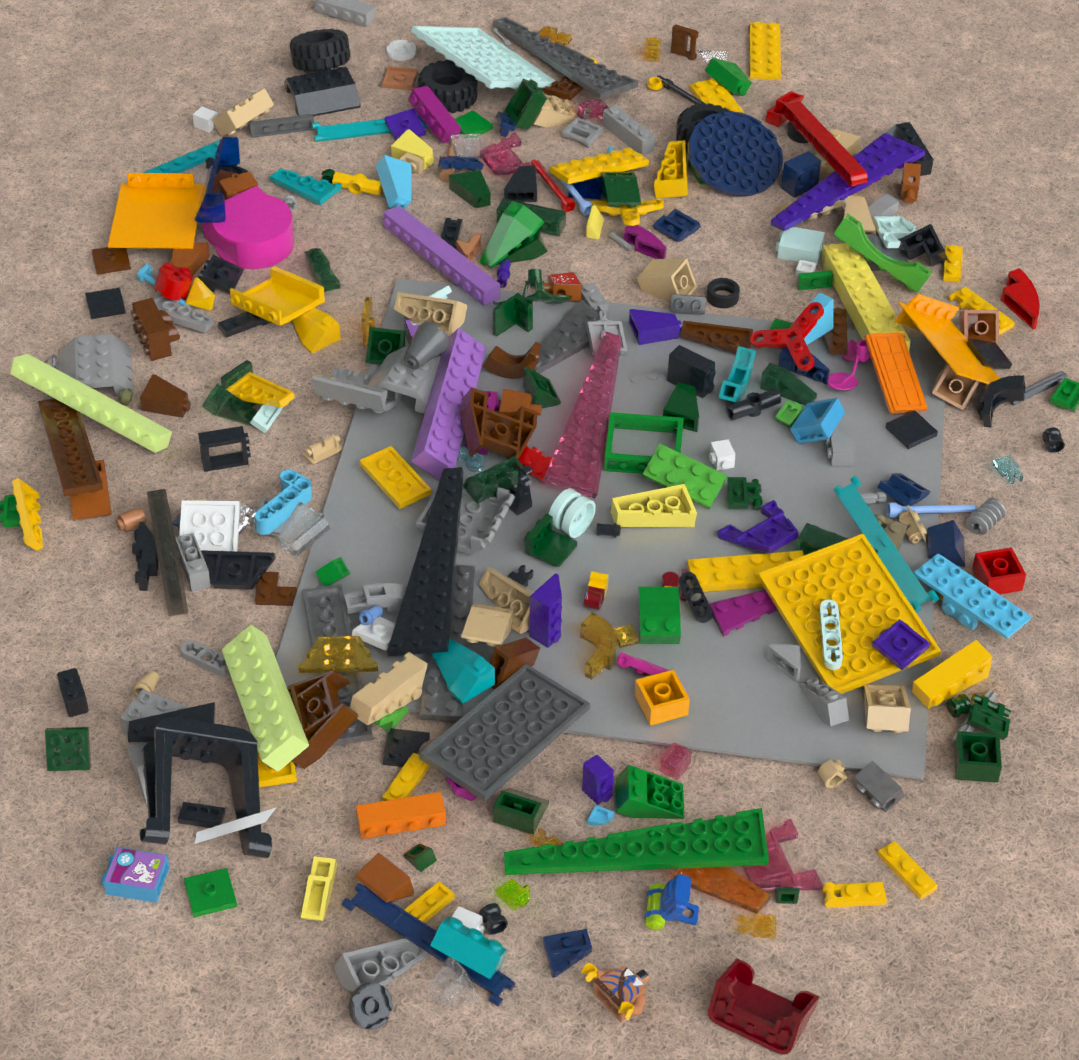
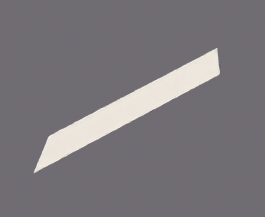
M276 808L196 833L194 844L265 823Z

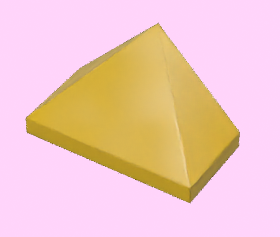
M197 277L194 279L186 304L210 311L213 309L215 295Z

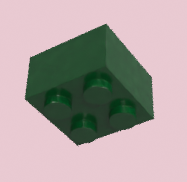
M957 731L954 743L956 780L998 783L1002 768L999 734Z

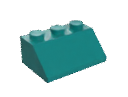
M448 916L441 922L430 945L488 979H491L502 966L507 949L502 947L503 945L499 941L490 940L482 936L483 934L479 930L470 929L463 925L459 919Z

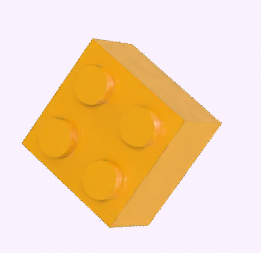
M674 669L635 680V698L650 726L688 715L690 699Z

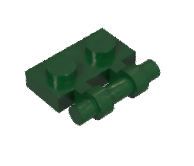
M727 477L729 509H748V504H752L754 510H760L763 500L762 496H760L762 489L759 480L753 479L752 483L747 482L746 477Z
M974 693L971 701L975 703L970 706L967 724L987 733L999 734L1002 740L1007 738L1010 719L1006 717L1010 716L1011 710L1005 708L1004 704L994 703L984 695L979 696Z

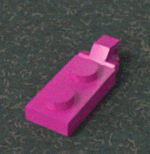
M620 652L616 663L624 669L634 667L635 672L642 675L647 673L655 675L670 671L623 652Z

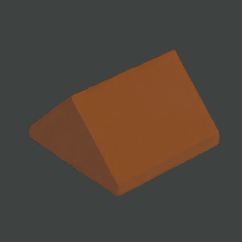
M379 852L355 876L356 879L385 902L410 897L414 894L410 877Z

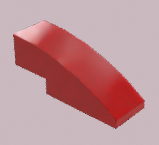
M789 91L778 98L775 106L767 111L765 122L780 127L787 120L783 112V104L797 100L802 102L804 96Z

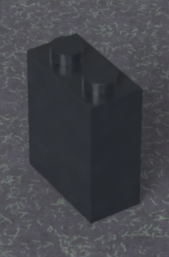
M678 345L669 354L667 381L674 385H677L679 382L694 386L696 396L703 399L714 389L715 385L713 382L716 374V362Z

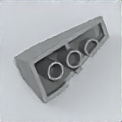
M404 938L342 953L333 968L341 986L354 992L361 984L368 982L377 983L381 986L387 985L428 956L429 953Z

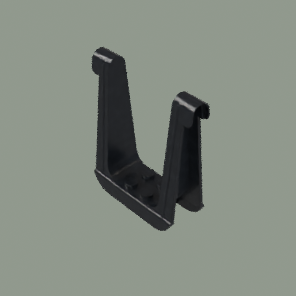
M167 717L160 720L154 728V740L148 742L142 748L148 819L146 820L145 829H141L139 832L140 841L166 845L169 840L172 757H179L182 760H199L202 763L212 762L220 764L227 770L229 775L236 819L260 813L258 741L247 730L234 726L176 717ZM261 824L239 830L243 855L262 858L270 856L272 838L270 834L261 832Z

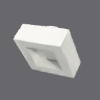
M800 260L795 275L815 272L816 263Z

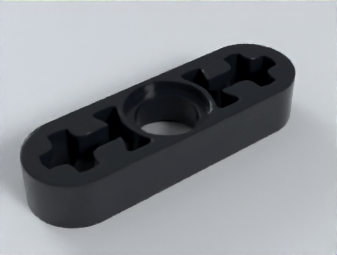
M692 572L683 573L679 578V583L696 619L701 623L710 621L713 617V611L696 575ZM689 579L691 580V583L693 585V588L691 589L687 584V580ZM696 593L701 594V597H700L699 600H697V601H692V600H691V597H692L694 594H696ZM700 606L704 608L706 613L705 615L701 614V611L699 609Z

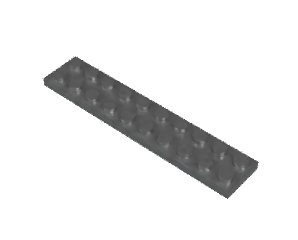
M456 565L450 638L468 648L469 642L466 641V638H461L472 607L475 566ZM427 653L426 663L428 665L423 683L420 720L458 721L462 718L463 704L449 692L447 683L442 678L438 665L435 663L431 653Z
M342 584L302 589L317 674L320 675L335 670L349 680L350 683L337 692L340 704L350 708L352 696L360 691L363 686ZM356 719L332 746L373 740L371 725H366Z

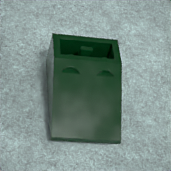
M601 172L600 191L608 205L611 207H620V205L636 207V205H641L637 177L634 172Z
M539 230L531 238L527 237L520 242L521 246L510 250L508 256L503 260L504 264L505 259L511 263L533 260L548 252Z

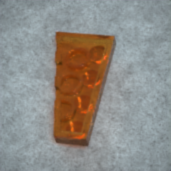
M729 867L680 868L673 875V879L678 874L686 875L691 878V888L756 914L770 901L771 895Z

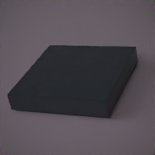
M120 287L85 293L91 319L126 314Z
M971 338L967 341V345L983 366L1010 369L1013 365L996 342Z
M915 410L886 423V429L908 449L938 435V431Z

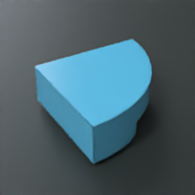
M595 805L587 820V825H604L614 818L615 811Z

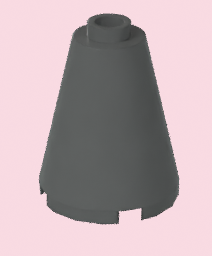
M423 322L418 326L404 356V362L407 367L418 369L446 351L449 346V338L445 331L442 332L438 329L439 325L432 322Z

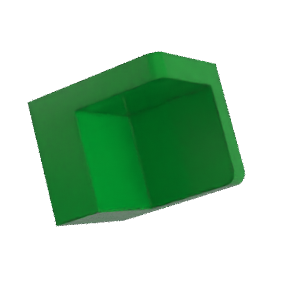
M341 557L332 560L315 571L323 586H330L351 574Z

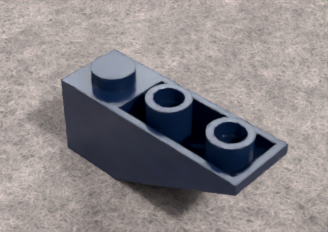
M784 347L779 353L778 367L828 384L830 369L813 354L815 365L813 368H810L811 370L803 372L798 369L788 347ZM804 359L801 365L807 364L809 360Z

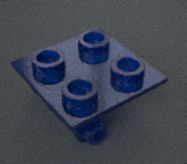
M601 177L572 183L583 199L601 200ZM568 192V198H574L571 195V193Z

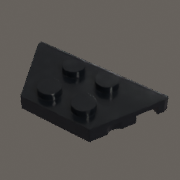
M201 550L209 570V577L213 588L252 590L276 558L275 553Z

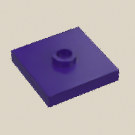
M414 108L385 117V122L395 141L408 129L418 137L426 135V130Z
M899 619L872 642V647L899 669L903 670L930 647V643Z

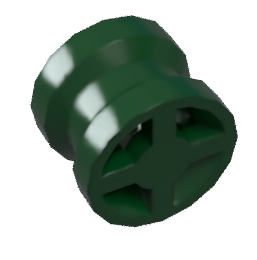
M963 693L958 695L957 698L947 699L946 705L952 717L957 718L962 713H969L971 703L967 695Z

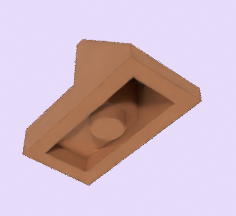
M476 233L472 239L468 240V243L456 240V250L472 262L481 249V235Z

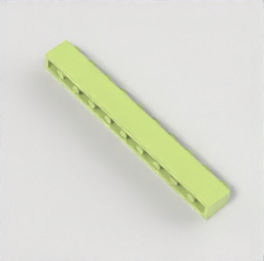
M29 354L13 359L10 374L154 453L168 447L172 431Z

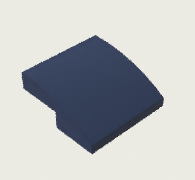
M676 208L667 217L665 215L661 216L652 225L654 229L676 242L684 240L701 227L698 221Z
M902 473L892 474L889 480L880 481L877 487L906 506L914 505L930 494L928 489Z

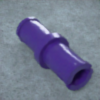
M505 259V264L504 260L500 262V268L497 270V282L500 284V288H502V284L503 288L507 286V280L510 277L511 262Z

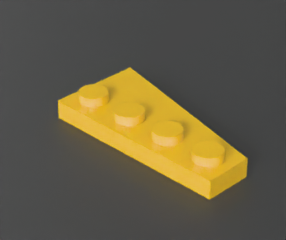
M252 372L247 373L223 391L225 398L280 408L288 405L295 398L292 391Z

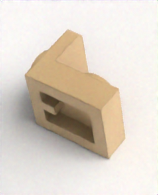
M406 153L399 158V160L411 163V172L418 175L423 172V159L410 153Z

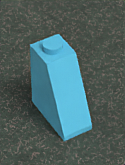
M822 293L817 294L811 302H819L824 308V314L804 338L807 345L833 329V299ZM815 308V310L813 309V311H812L811 313L814 314V313H816L819 309H816V308Z

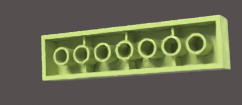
M250 625L221 650L251 733L258 741L257 750L261 761L279 771L305 750L309 743L268 637L259 629Z

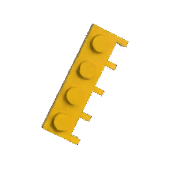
M966 286L950 294L948 297L950 301L957 300L960 302L959 308L961 309L966 307L969 310H998ZM999 311L1000 335L1015 325V322L1001 311Z

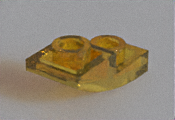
M550 26L543 27L539 32L540 37H548L550 42L554 44L558 42L567 46L572 40L571 34L558 33L557 28Z

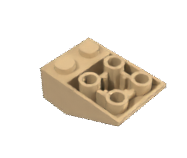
M546 95L547 100L533 124L547 128L568 124L575 118L581 119L570 100H562L556 96Z
M474 603L470 609L461 638H466V641L470 643L482 641L486 642L488 646L497 647L498 644L501 645L511 632L514 610Z

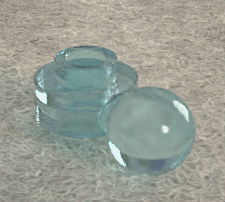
M460 446L457 460H466V467L472 472L482 471L485 467V458L478 453L470 457L469 450L464 446Z

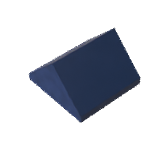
M951 520L928 527V558L931 559L936 554H940L953 564L965 567L964 536L955 521Z

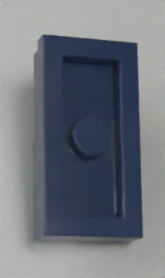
M498 111L496 119L499 127H501L499 133L501 136L507 137L509 130L514 131L516 125L507 114Z

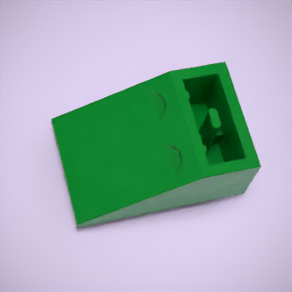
M627 765L616 777V812L631 818L684 819L683 784Z

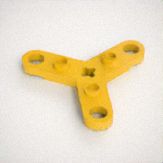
M661 199L641 201V205H636V207H627L626 205L611 207L604 200H599V202L598 200L591 201L592 205H596L599 212H606L612 216L620 214L623 224L629 226L640 224L639 215H645L647 212L664 208V201Z

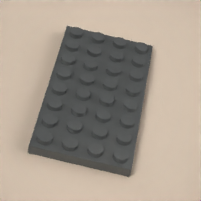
M525 664L421 751L419 759L485 802L590 709V703Z

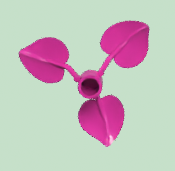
M852 339L848 343L847 355H842V358L850 362L855 361L852 373L850 375L843 372L832 374L828 379L830 387L837 390H850L858 385V379L854 378L858 361L866 362L871 358L866 340L855 342Z

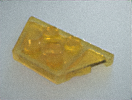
M360 636L318 637L314 647L306 654L307 658L303 664L300 663L298 666L299 673H326L335 670L337 673L378 672V663L374 662L370 651L364 646Z

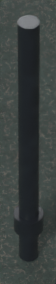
M660 75L657 76L661 79L663 87L673 90L695 105L704 103L676 86L670 79H665Z

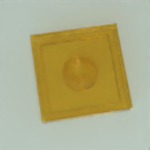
M366 297L362 314L363 346L368 344L369 327H375L372 297Z

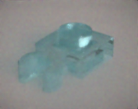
M1010 455L994 460L993 466L1002 477L1008 476L1010 484H1014L1015 478L1022 482L1023 473L1019 471V465Z

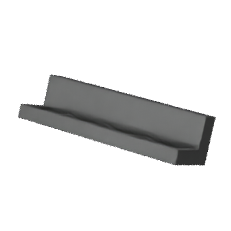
M313 114L252 121L248 124L251 138L314 130L312 129L314 117Z

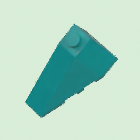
M451 638L449 639L448 652L431 653L441 671L442 678L447 683L449 692L461 704L466 703L495 685V668L482 656Z

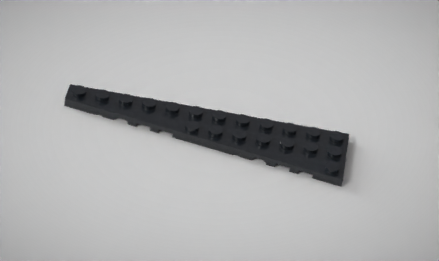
M462 467L443 469L387 649L388 656L406 655L408 652L411 654H426L449 651L464 474Z

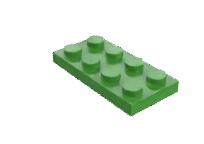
M662 444L658 445L642 474L643 478L664 488L685 484L691 500L708 509L712 507L727 479V475Z

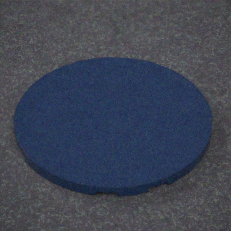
M733 111L713 113L703 118L694 127L688 141V157L692 168L699 178L716 191L737 197L759 194L769 189L775 183L783 166L782 149L774 133L762 125L761 121L750 115Z

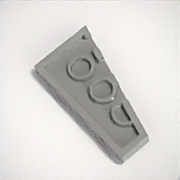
M161 294L154 299L157 308L166 311L175 324L204 333L214 326L213 318L200 311H192L190 306L179 304V300H171L161 296Z

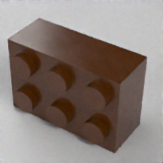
M153 298L133 302V310H131L132 319L135 321L133 330L135 334H139L138 340L140 345H143L145 355H149L151 361L172 356L170 342L178 341L180 334L173 326L171 316L166 311L159 310Z

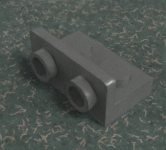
M671 295V300H669L670 312L705 314V296Z

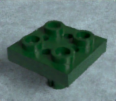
M89 727L45 729L47 771L91 769Z

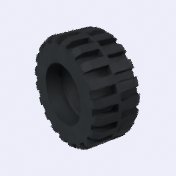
M322 29L301 33L292 38L289 44L293 66L300 71L330 70L331 68L344 65L351 57L348 35L339 29Z
M439 60L436 63L432 62L419 73L418 88L428 86L451 114L456 113V111L462 112L465 108H470L477 100L478 80L472 74L466 73L462 67L456 66L453 61Z
M704 103L697 106L692 105L690 108H686L677 120L676 141L685 140L686 152H688V141L694 127L708 115L723 113V111L729 110L722 108L720 105L715 106L710 103L708 105H704Z

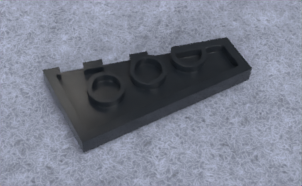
M215 702L131 720L128 727V743L153 741L155 726L160 720L167 717L215 723Z

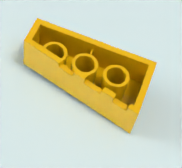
M685 140L669 142L664 154L665 158L661 162V169L658 171L657 179L654 181L655 198L688 196Z

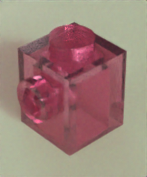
M673 742L661 758L660 772L679 780L691 764L692 751Z

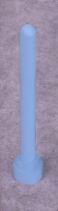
M559 179L580 204V211L583 215L589 216L593 206L592 203L585 201L572 184H567Z
M896 502L887 503L886 512L888 518H896L901 512L909 511L907 506H901ZM975 505L910 506L911 510H916L917 513L975 512L977 509Z

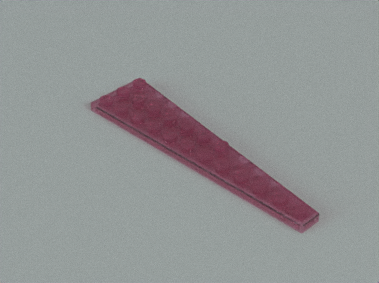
M605 332L542 480L565 489H574L580 494L594 499L598 495L622 344L621 336Z

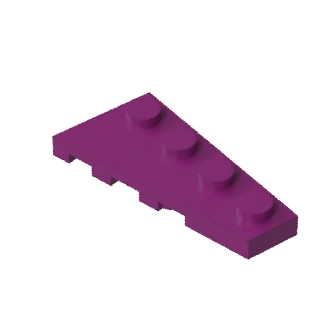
M766 590L709 603L713 611V618L723 637L735 628L738 630L744 627L745 623L755 622L760 619V616L771 614L778 610Z

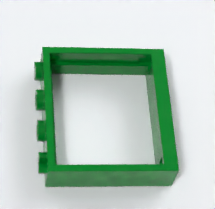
M610 412L604 471L643 474L652 456L612 453L614 428L677 433L675 451L681 453L684 418Z

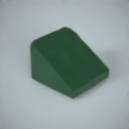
M422 844L416 845L403 855L420 872L437 861L432 848Z
M777 887L775 889L776 902L781 904H797L800 888Z

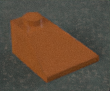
M999 310L960 311L961 333L967 340L969 338L996 342L999 345Z

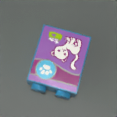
M117 847L114 855L110 856L109 869L102 877V886L105 888L106 895L157 903L170 869L168 855Z

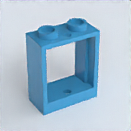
M838 398L807 403L790 430L798 444L829 439L845 414V410Z

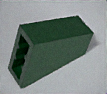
M481 170L449 175V189L474 208L491 206V192Z
M678 382L663 409V416L684 418L683 429L697 432L699 411L696 389L694 386Z

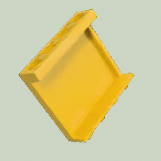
M276 266L270 268V279L242 293L233 288L230 289L231 305L279 326L325 302L323 286Z

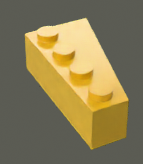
M975 640L915 680L912 693L927 709L937 706L944 700L988 678L993 656Z

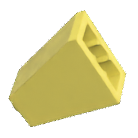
M409 129L391 145V157L399 159L404 154L410 153L423 159V170L432 165L434 161L433 149Z

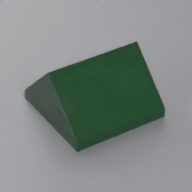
M369 327L366 363L382 364L387 355L405 347V331Z
M525 366L523 368V388L526 393L532 395V404H540L542 409L560 405L561 401L550 379Z

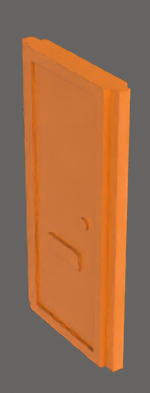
M903 333L865 335L864 337L889 413H910L914 410L916 412L927 411L928 407Z

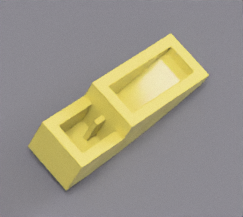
M314 856L311 875L308 877L301 919L324 921L338 865L336 859Z

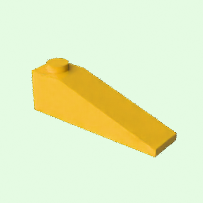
M316 308L291 320L299 335L301 344L311 354L341 340L340 324L329 314Z

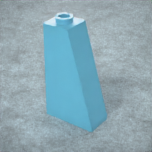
M384 155L376 164V169L388 206L391 209L397 206L405 209L412 201L411 163Z

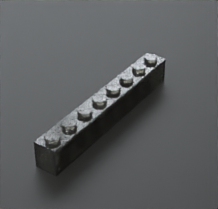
M166 489L148 491L147 498L168 616L187 614L186 594Z

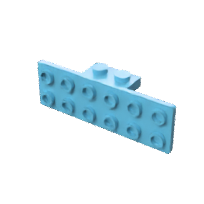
M936 554L914 572L918 579L944 596L941 610L970 630L977 627L979 620L1008 639L1031 620L1029 614L940 554Z

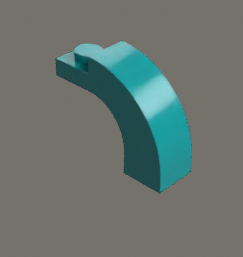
M738 346L731 373L727 380H723L718 398L735 403L742 399L753 372L752 367L757 351Z

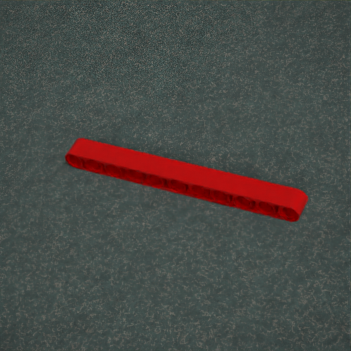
M797 100L783 104L785 117L850 187L867 183L866 170L801 101Z

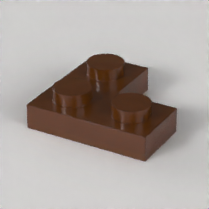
M265 572L257 584L255 605L293 606L297 588L278 586L279 572Z

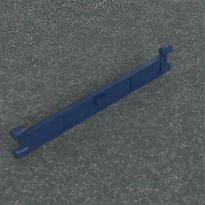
M358 883L355 887V891L358 893L352 900L345 898L341 904L349 911H352L355 906L479 985L492 994L489 1001L497 1007L503 1001L499 997L506 988L512 991L516 985L511 978L500 971H497L491 979H488L431 947L430 945L435 937L436 930L391 901L385 902L361 883Z

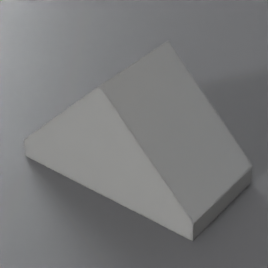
M770 644L768 646L767 660L797 682L801 668L800 645Z

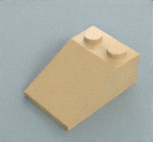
M864 685L866 729L874 732L890 730L893 733L909 731L911 707L905 686Z

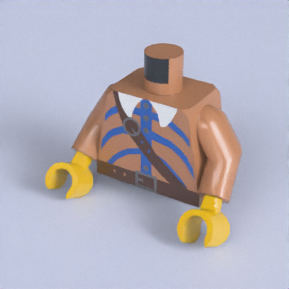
M586 963L581 973L587 974L585 977L587 982L594 980L593 994L620 1022L625 1019L629 1020L632 1016L642 1014L646 1002V987L644 984L650 981L649 975L645 970L641 969L636 974H633L624 966L619 969L601 970L591 963Z

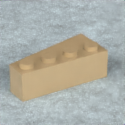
M408 652L404 655V661L401 663L397 661L392 665L390 672L387 674L385 672L381 673L374 684L370 682L354 694L350 709L358 714V720L369 725L404 707L406 704L417 700L422 694V685L428 663Z

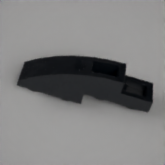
M139 522V527L135 529L134 534L136 543L132 544V554L136 555L139 569L135 573V583H139L140 591H148L150 576H158V558L152 533L144 522Z

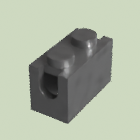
M873 760L854 777L858 782L855 786L856 789L863 796L867 794L871 798L870 802L878 810L882 808L885 812H888L905 796L902 787Z

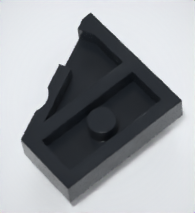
M390 728L383 765L403 767L412 753L417 754L423 743L430 740V733Z

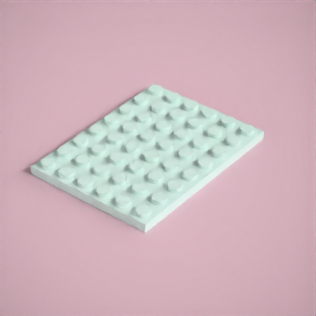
M412 26L411 32L416 35V38L425 41L426 45L435 48L436 52L445 55L446 59L455 62L456 66L465 69L466 73L475 76L476 80L485 83V86L494 89V87L505 89V87L516 89L523 78L528 81L530 79L538 83L537 86L542 88L545 86L550 87L556 81L480 28Z

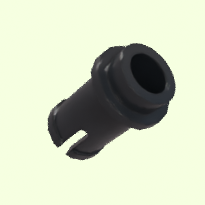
M597 523L596 534L598 536L608 535L616 538L621 534V525H617V523Z

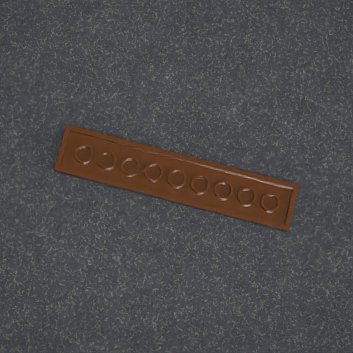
M55 398L38 401L64 497L77 496L87 492L95 493L98 490H103L102 480L80 412Z

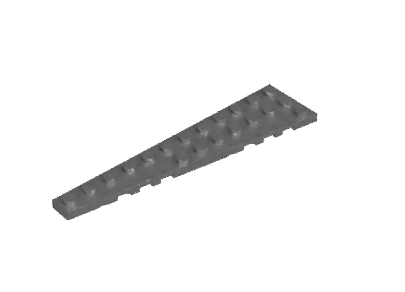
M507 17L493 20V26L498 28L499 31L599 99H605L606 97L618 95L621 92L630 91L638 87V81L626 75L620 76L616 70L612 69L610 71L606 69V65L596 64L595 60L558 42L554 44L550 42V38H542L540 33L536 31L530 32L529 28Z

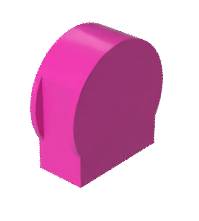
M257 186L201 211L204 238L215 247L217 255L221 259L243 269H262L276 265L285 260L294 248L293 219L289 206L282 200L267 195Z

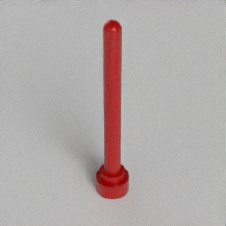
M533 159L531 161L532 166H535L536 171L560 199L562 209L565 212L572 211L576 206L575 202L562 193L538 161Z

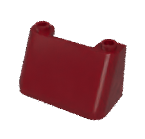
M736 958L716 982L708 1008L710 1020L778 1054L786 1055L790 1053L813 1014L820 996L809 991H800L793 1001L788 1000L754 984V969L748 963Z

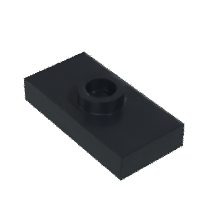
M183 802L178 816V823L212 828L222 824L226 810L223 807Z

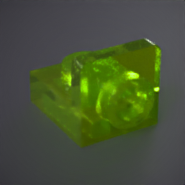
M512 878L496 890V895L514 911L518 907H524L529 902L530 887L528 885L521 887Z

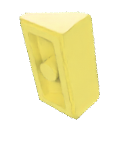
M596 205L592 206L587 222L586 237L592 239H599L604 218Z

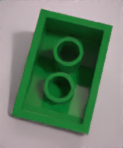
M638 587L639 644H679L681 638V616L678 587Z

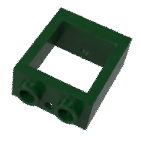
M523 78L504 111L515 125L529 130L546 102L547 97L544 94V90L537 86L538 83L532 79L528 81Z

